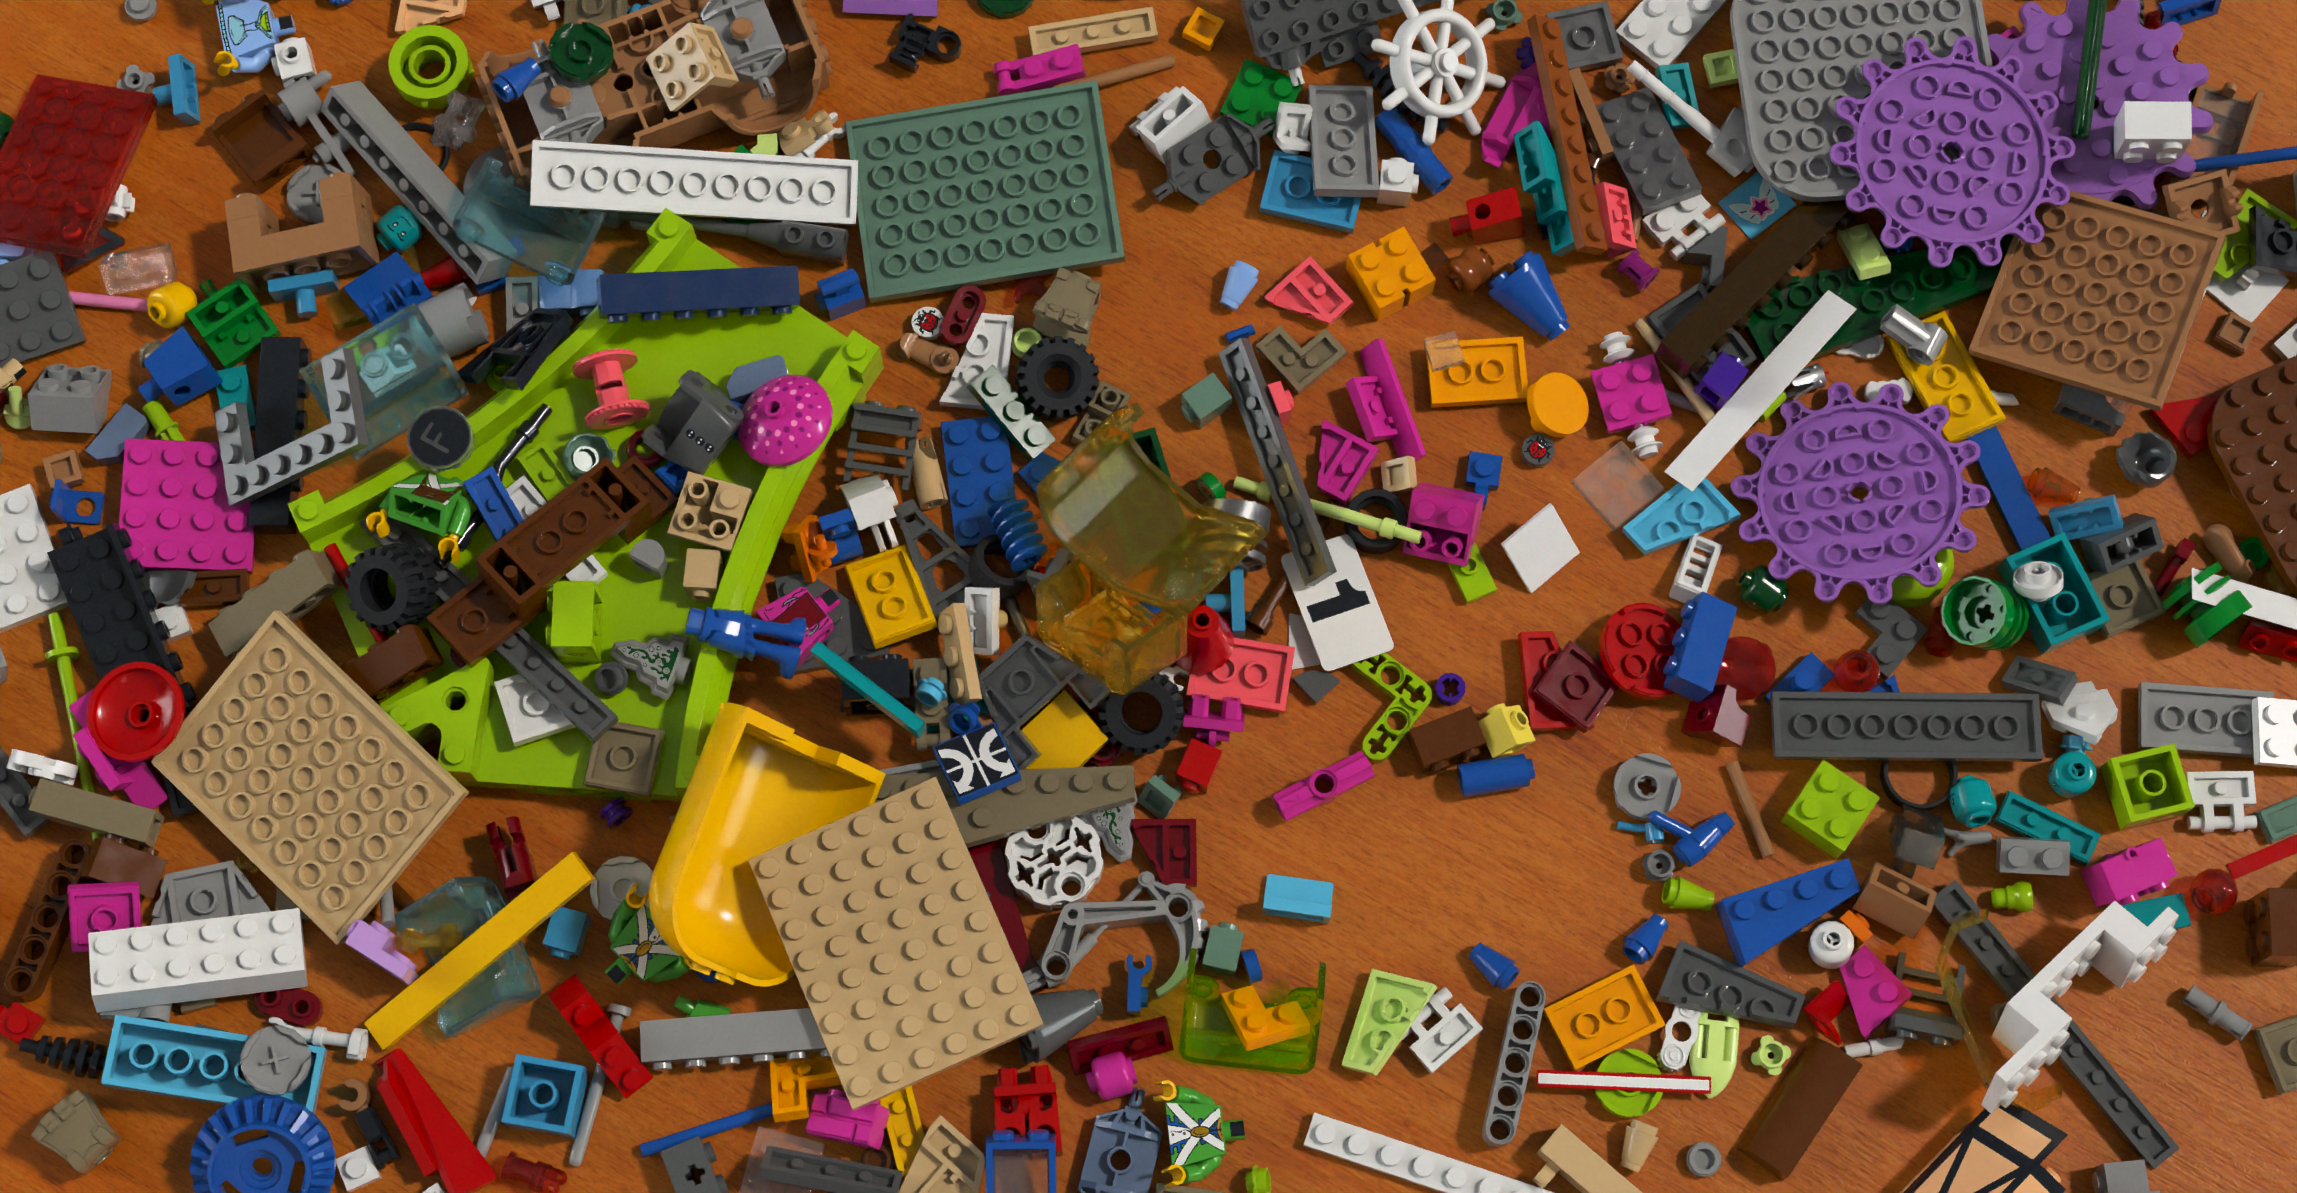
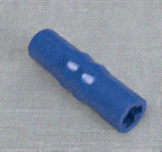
M1395 107L1392 110H1383L1375 118L1377 129L1392 145L1398 156L1407 160V162L1414 163L1413 172L1419 175V179L1432 195L1440 193L1452 182L1453 176L1434 155L1430 146L1423 142L1421 135L1410 126Z

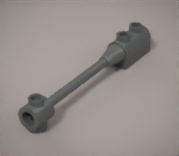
M587 210V224L621 229L628 220L653 224L660 214ZM680 216L692 224L694 230L746 237L748 240L777 249L782 257L844 265L849 239L847 229L786 220L746 225Z

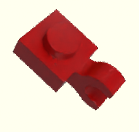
M15 1000L9 1009L0 1004V1033L19 1045L22 1038L33 1040L46 1021L45 1018Z

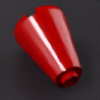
M1205 605L1196 606L1179 616L1170 627L1167 638L1169 652L1178 667L1189 673L1201 675L1208 674L1225 665L1232 654L1234 645L1233 633L1227 621L1214 609Z

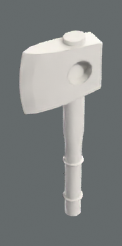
M1636 60L1629 65L1627 70L1638 79V82L1641 81L1660 97L1665 104L1673 108L1689 125L1711 142L1706 154L1735 178L1743 170L1748 173L1754 167L1749 152L1742 111L1734 107L1719 129L1700 112L1677 96L1676 92L1671 91L1649 72V69H1645Z

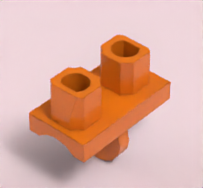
M808 515L802 522H790L782 530L784 542L793 544L796 548L790 555L791 569L802 572L805 582L814 583L816 576L831 566V558L838 553L837 544L834 541L825 540L818 516Z

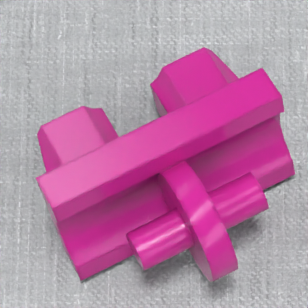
M1192 694L1189 707L1185 710L1183 727L1204 728L1197 729L1196 739L1209 740L1208 745L1215 747L1216 741L1229 742L1230 732L1226 731L1243 732L1245 715H1242L1240 698L1223 697L1222 711L1220 713L1208 711L1210 696Z

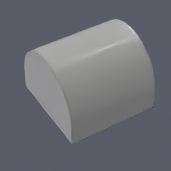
M644 539L637 542L630 551L629 556L634 566L658 579H662L668 568V559L660 543L652 539Z

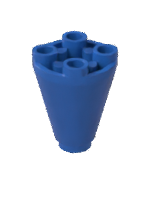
M1529 251L1512 263L1515 267L1512 272L1508 274L1504 271L1487 283L1490 288L1487 293L1540 336H1546L1549 341H1552L1570 327L1566 320L1568 316L1543 258L1539 253L1533 254L1532 251Z

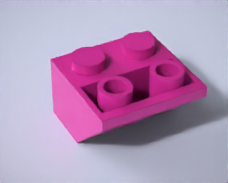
M1421 482L1412 490L1407 527L1421 531L1422 536L1419 544L1404 540L1402 553L1467 566L1479 530L1485 495Z

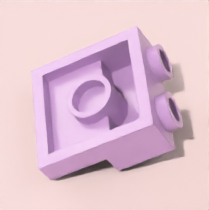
M356 919L351 924L346 934L348 939L345 943L354 951L408 986L420 977L415 972L417 965L400 953L402 948L394 942L397 936L391 933L389 929L375 920L370 925L360 919Z

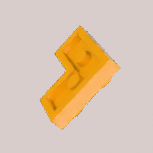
M1253 985L1221 993L1220 1003L1246 1051L1310 1033V1023L1297 1000L1265 1009Z
M821 1053L807 1054L808 1059L789 1061L787 1057L774 1058V1062H770L772 1112L775 1123L809 1118L807 1090L841 1085L831 1058H821Z

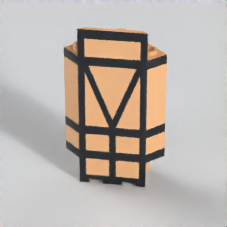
M2014 1101L2006 1108L2000 1105L1992 1114L1984 1109L1972 1122L1963 1126L1899 1193H2063L2066 1189L2060 1184L2061 1178L2050 1167H2042L2040 1164L2068 1134Z

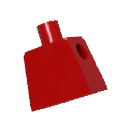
M1516 187L1469 199L1466 201L1468 214L1449 218L1453 237L1472 233L1474 244L1477 245L1525 237Z

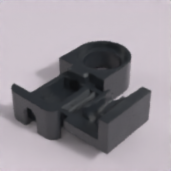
M910 13L906 16L898 31L899 44L894 53H890L889 61L916 74L919 65L916 63L920 56L925 57L926 52L927 56L944 63H951L957 60L961 54V40L955 32L938 25L935 31L915 22L913 14ZM943 40H951L956 44V48L951 53H942L938 49V45Z

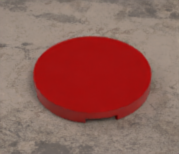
M1650 603L1630 604L1613 614L1602 628L1599 639L1600 658L1611 680L1624 692L1639 699L1660 700L1673 695L1675 692L1663 687L1666 679V674L1663 671L1667 660L1673 655L1675 646L1672 645V640L1676 631L1681 627L1680 624L1666 613V609Z

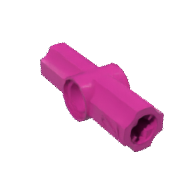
M1359 751L1327 768L1316 770L1312 776L1274 794L1272 798L1280 816L1286 823L1321 804L1330 803L1335 797L1374 778L1375 774L1367 757L1362 751ZM1321 779L1327 780L1333 789L1328 793H1320L1315 788V782Z

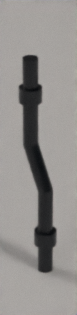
M543 403L528 421L524 420L516 429L517 435L493 462L492 466L501 482L507 466L527 443L533 442L539 434L538 429L553 412L548 405ZM477 509L470 516L463 538L458 539L460 552L467 548L471 543L470 537L484 522ZM447 551L442 560L439 554L433 561L434 564L444 570L452 560V551Z

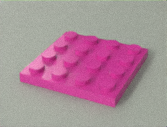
M125 438L119 526L121 529L125 528L129 533L133 546L129 547L133 560L138 558L144 570L194 572L247 568L249 573L253 574L256 533L248 525L250 502L241 507L229 506L218 442Z

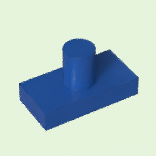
M2166 0L2159 2L2154 24L2157 28L2166 22H2176L2179 25H2183L2218 13L2221 0Z
M1811 652L1763 699L1771 706L1770 694L1772 691L1819 692L1835 674Z

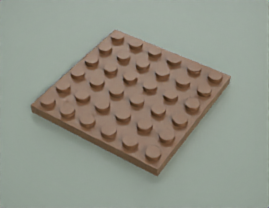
M2070 190L2069 201L2063 206L2038 205L2035 209V217L2044 228V237L2037 244H2026L2018 237L2013 236L1969 347V355L2161 412L2224 246L2226 234Z

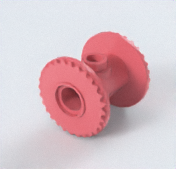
M621 348L599 351L581 358L574 364L573 374L575 377L593 379L600 406L585 416V423L589 428L596 430L616 429L636 423L649 414L650 406L648 402L629 399V388L625 383L623 375L624 371L632 368L638 361L634 351Z

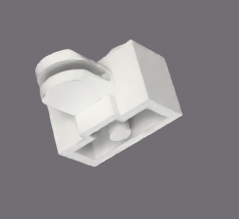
M872 473L840 485L847 507L851 508L857 529L862 530L870 527L879 552L887 551L877 525L879 523L883 524L892 548L899 546L890 522L891 518L896 517L893 506L899 504L888 480H881L878 473Z

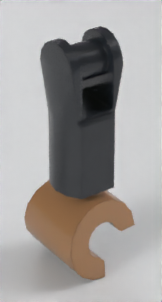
M343 1080L346 1087L357 1090L358 1097L355 1101L343 1099L338 1104L345 1110L356 1112L353 1119L378 1167L382 1170L386 1168L385 1164L393 1159L400 1160L401 1155L398 1148L387 1132L375 1107L370 1106L374 1095L372 1087L363 1080ZM384 1139L388 1147L378 1151L375 1144Z

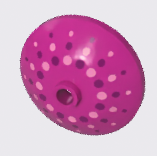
M802 375L776 377L757 388L746 400L741 410L744 418L738 428V437L742 447L749 456L763 465L782 467L795 464L810 456L825 440L833 417L831 400L821 385L809 377Z

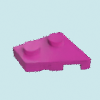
M1324 419L1321 427L1322 436L1317 488L1319 492L1347 505L1377 457L1379 448Z
M1865 945L1840 967L1861 1036L1865 1040L1913 997V993Z

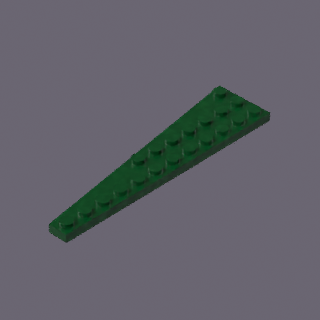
M2007 234L2001 238L2002 259L1997 265L1990 267L1982 265L1971 249L1960 246L1953 252L1951 263L1944 268H1935L1929 263L1927 248L1889 256L1891 273L1864 280H1859L1851 264L1848 268L1834 271H1831V269L1821 270L1815 275L1805 277L1793 276L1792 281L1783 291L1780 292L1776 289L1770 295L1772 300L1760 313L1755 310L1749 316L1751 321L1745 327V330L1763 363L1829 290L1855 307L1856 311L1811 360L1817 359L1885 333L1880 329V322L1892 306L1896 304L1916 318L1922 319L1990 293L2014 235Z

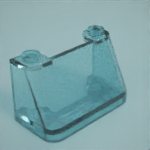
M487 156L454 217L452 225L456 236L466 243H475L544 276L550 283L556 286L570 285L595 246L607 213L590 210L588 214H580L581 210L573 209L572 213L559 208L530 207V193L514 186L515 177L509 175L508 179H506L500 172L502 162Z
M484 876L456 877L395 914V922L398 926V934L402 940L412 945L423 946L432 967L506 905L497 886L489 878ZM522 941L517 943L450 998L447 1004L439 1008L437 1022L440 1029L445 1033L446 1038L457 1037L523 1006L541 995L539 979Z

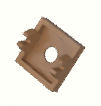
M2226 169L2212 171L2162 186L2169 218L2222 232L2226 235L2241 231L2237 214L2241 213L2243 204L2237 203L2235 197L2240 195V192L2234 186H2230ZM2197 199L2203 200L2207 205V213L2202 218H2196L2191 213V205Z

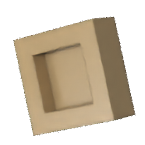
M1404 456L1380 463L1384 490L1396 495L1412 491L1418 485L1415 457Z

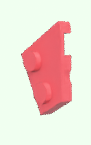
M1311 256L1264 296L1269 304L1329 326L1354 305L1349 296Z

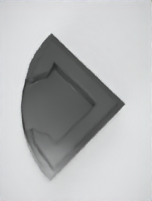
M1319 670L1303 672L1293 678V682L1315 705L1340 683V680L1334 675Z

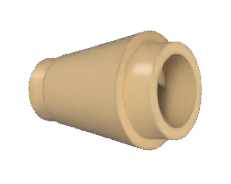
M1632 1119L1631 1125H1626L1620 1166L1639 1172L1659 1139L1656 1137L1659 1128Z

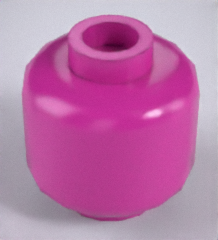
M1114 1052L1094 1058L1091 1062L1092 1071L1086 1073L1091 1093L1098 1091L1100 1098L1103 1100H1111L1128 1095L1133 1091V1084L1138 1083L1131 1057L1126 1058L1122 1052Z

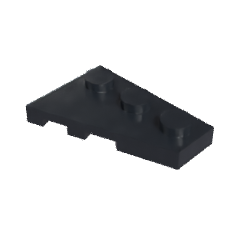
M2257 205L2249 209V269L2297 278V231L2290 228L2289 222L2281 218L2275 220L2265 214V209Z

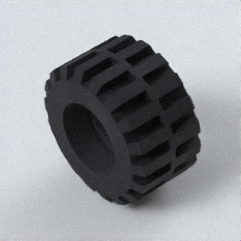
M393 543L364 550V553H359L355 557L356 562L350 563L348 567L351 574L345 577V583L348 584V589L345 590L346 597H350L351 603L348 605L351 611L356 610V618L360 622L366 621V626L370 629L377 628V631H391L407 624L414 625L424 620L425 616L431 614L433 611L431 606L436 605L438 599L434 594L436 591H439V584L435 583L434 577H437L436 570H431L430 568L432 562L428 557H422L423 551L419 548L412 549V545L408 543ZM388 575L392 577L396 586L395 599L390 594L388 588Z
M1136 668L1135 670H1128L1122 673L1110 683L1115 690L1100 703L1099 720L1102 721L1104 734L1107 733L1110 737L1109 741L1113 745L1116 743L1125 752L1128 750L1136 755H1141V753L1147 752L1148 754L1155 753L1156 750L1165 748L1174 740L1184 718V701L1177 685L1169 680L1170 677L1165 674L1162 675L1157 670L1151 668L1150 670ZM1135 692L1150 693L1160 702L1162 708L1161 719L1156 726L1149 730L1134 729L1123 718V703L1128 696Z

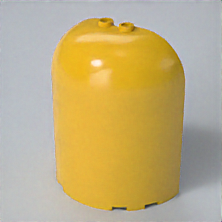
M721 702L653 871L649 886V909L654 926L663 941L677 954L692 961L690 969L710 976L712 970L716 971L714 978L730 985H734L737 979L750 985L768 987L780 984L793 977L796 973L748 859L874 804L886 774L842 752L818 746L793 734L794 729L749 707Z

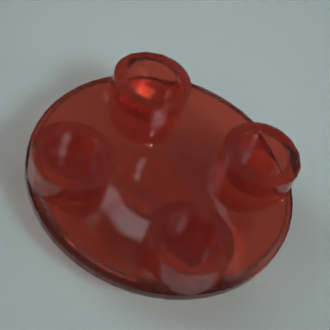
M1750 637L1728 638L1715 685L1727 684L1737 690L1736 700H1752L1763 695L1772 685L1776 674V664L1770 647Z

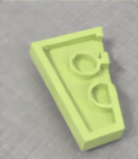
M1372 969L1341 1065L1346 1069L1377 1076L1438 987L1432 983Z

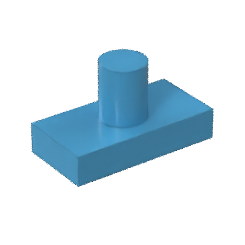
M181 54L168 56L170 84L153 88V99L157 106L172 103L173 115L187 125L199 124L201 119L195 64Z
M332 269L267 280L268 291L276 303L296 300L297 314L300 318H311L317 315L315 296L340 292L338 278Z
M2115 494L2095 499L2087 498L2081 502L2050 508L2048 512L2055 536L2065 532L2068 540L2119 530L2124 525Z
M1230 567L1229 593L1205 594V606L1211 607L1218 614L1230 613L1233 637L1241 639L1245 637L1243 569Z

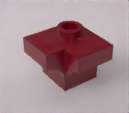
M1727 684L1715 685L1713 692L1699 703L1690 701L1681 732L1689 737L1710 741L1719 747H1740L1743 744L1751 715L1742 711L1736 701L1737 690Z

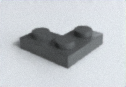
M1867 598L1854 614V616L1879 635L1861 657L1860 661L1884 680H1887L1928 630L1927 627L1893 600L1888 601L1884 605H1875Z

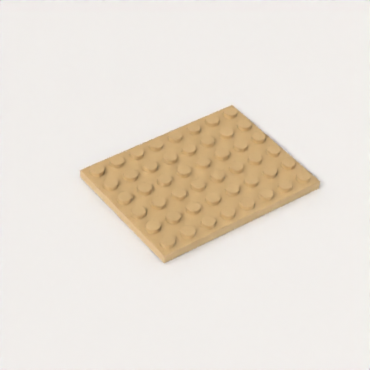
M274 610L183 721L180 731L173 742L151 761L183 795L336 945L343 944L348 939L346 934L351 924L356 919L363 921L469 793L280 610Z
M936 777L748 859L853 1111L1045 1026Z

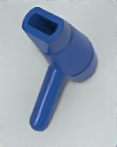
M1654 810L1648 814V820L1652 824L1680 837L1679 841L1673 846V851L1676 858L1688 867H1692L1704 859L1720 842L1722 837L1735 825L1726 812L1714 815L1693 829Z

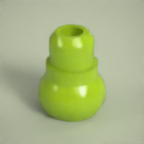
M2022 880L2013 885H2007L2006 888H1994L1991 891L1992 906L1996 909H2015L2022 913L2031 911L2033 909L2031 883Z

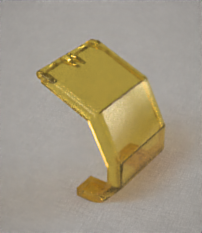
M1133 403L1112 412L1035 487L1043 521L1062 546L1119 595L1179 615L1191 613L1206 598V594L1211 593L1227 576V573L1231 572L1248 555V551H1252L1267 536V531L1258 521L1200 504L1155 466L1134 439L1132 425L1144 414V411L1138 403Z

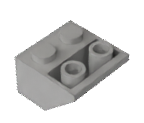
M65 364L46 366L28 393L32 430L97 434L107 418L112 369H100V367L94 365L82 368L68 367Z

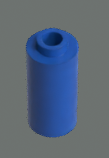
M1524 753L1457 765L1458 782L1463 798L1530 786V779L1535 778L1532 759H1526Z

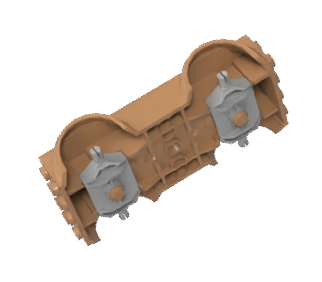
M663 0L596 25L602 28L611 38L614 50L613 63L606 75L597 81L586 84L570 82L557 74L552 68L548 57L550 42L545 44L543 39L538 40L539 47L537 42L534 41L531 44L533 49L519 53L497 55L493 50L485 52L480 61L481 63L477 64L481 75L475 77L520 192L527 190L530 197L533 140L670 148L726 126L740 134L757 136L759 134H771L781 131L787 124L800 120L814 105L818 92L830 87L828 75L833 74L829 63L828 51L825 44L820 43L817 35L819 32L813 16L808 15L806 0ZM581 19L578 20L576 24H582V22L588 21ZM689 22L713 26L739 81L731 88L709 85L678 111H670L655 78L645 74V69L649 66L646 61L647 56ZM531 57L541 68V73L517 100L512 99L510 102H505L498 96L492 86V81L496 79V74ZM620 76H629L633 80L632 87L625 92L618 91L614 86L615 80Z

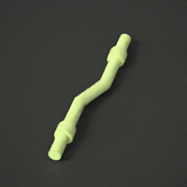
M1236 476L1233 484L1234 489L1257 495L1258 500L1268 503L1273 500L1266 481L1259 483ZM1310 499L1315 514L1380 532L1379 536L1388 539L1396 537L1416 544L1420 542L1421 531L1399 525L1397 520L1387 517L1383 520L1344 507Z

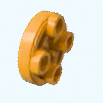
M1552 372L1543 375L1529 385L1527 389V407L1531 416V426L1536 432H1544L1553 437H1567L1584 426L1589 414V404L1583 388L1575 379L1564 373Z

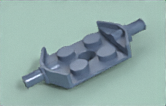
M1134 1087L1130 1094L1128 1106H1125V1109L1096 1116L1078 1186L1079 1193H1148L1163 1132L1142 1114L1141 1107L1146 1092L1145 1089L1140 1088L1138 1099L1135 1101L1138 1087ZM1117 1151H1124L1130 1156V1165L1124 1170H1117L1111 1165V1156Z

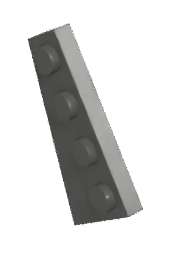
M1680 940L1675 948L1655 1001L1792 1029L1796 1024L1805 995Z

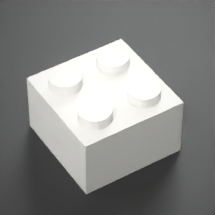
M2124 101L2114 120V159H2123L2125 163H2139L2143 159H2156V162L2163 164L2173 163L2176 159L2182 157L2192 140L2191 102Z

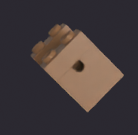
M336 172L330 174L329 178L318 180L324 222L281 232L278 215L256 194L241 193L236 195L234 199L224 200L233 273L246 283L251 290L259 294L268 292L267 280L330 269L333 270L336 276L368 270L380 263L371 195L350 173Z

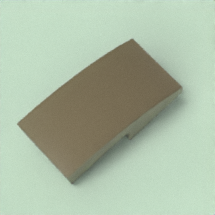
M1104 381L1101 382L1096 390L1093 400L1089 402L1087 412L1071 439V443L1088 451L1091 450L1092 444L1110 439L1131 398V394Z

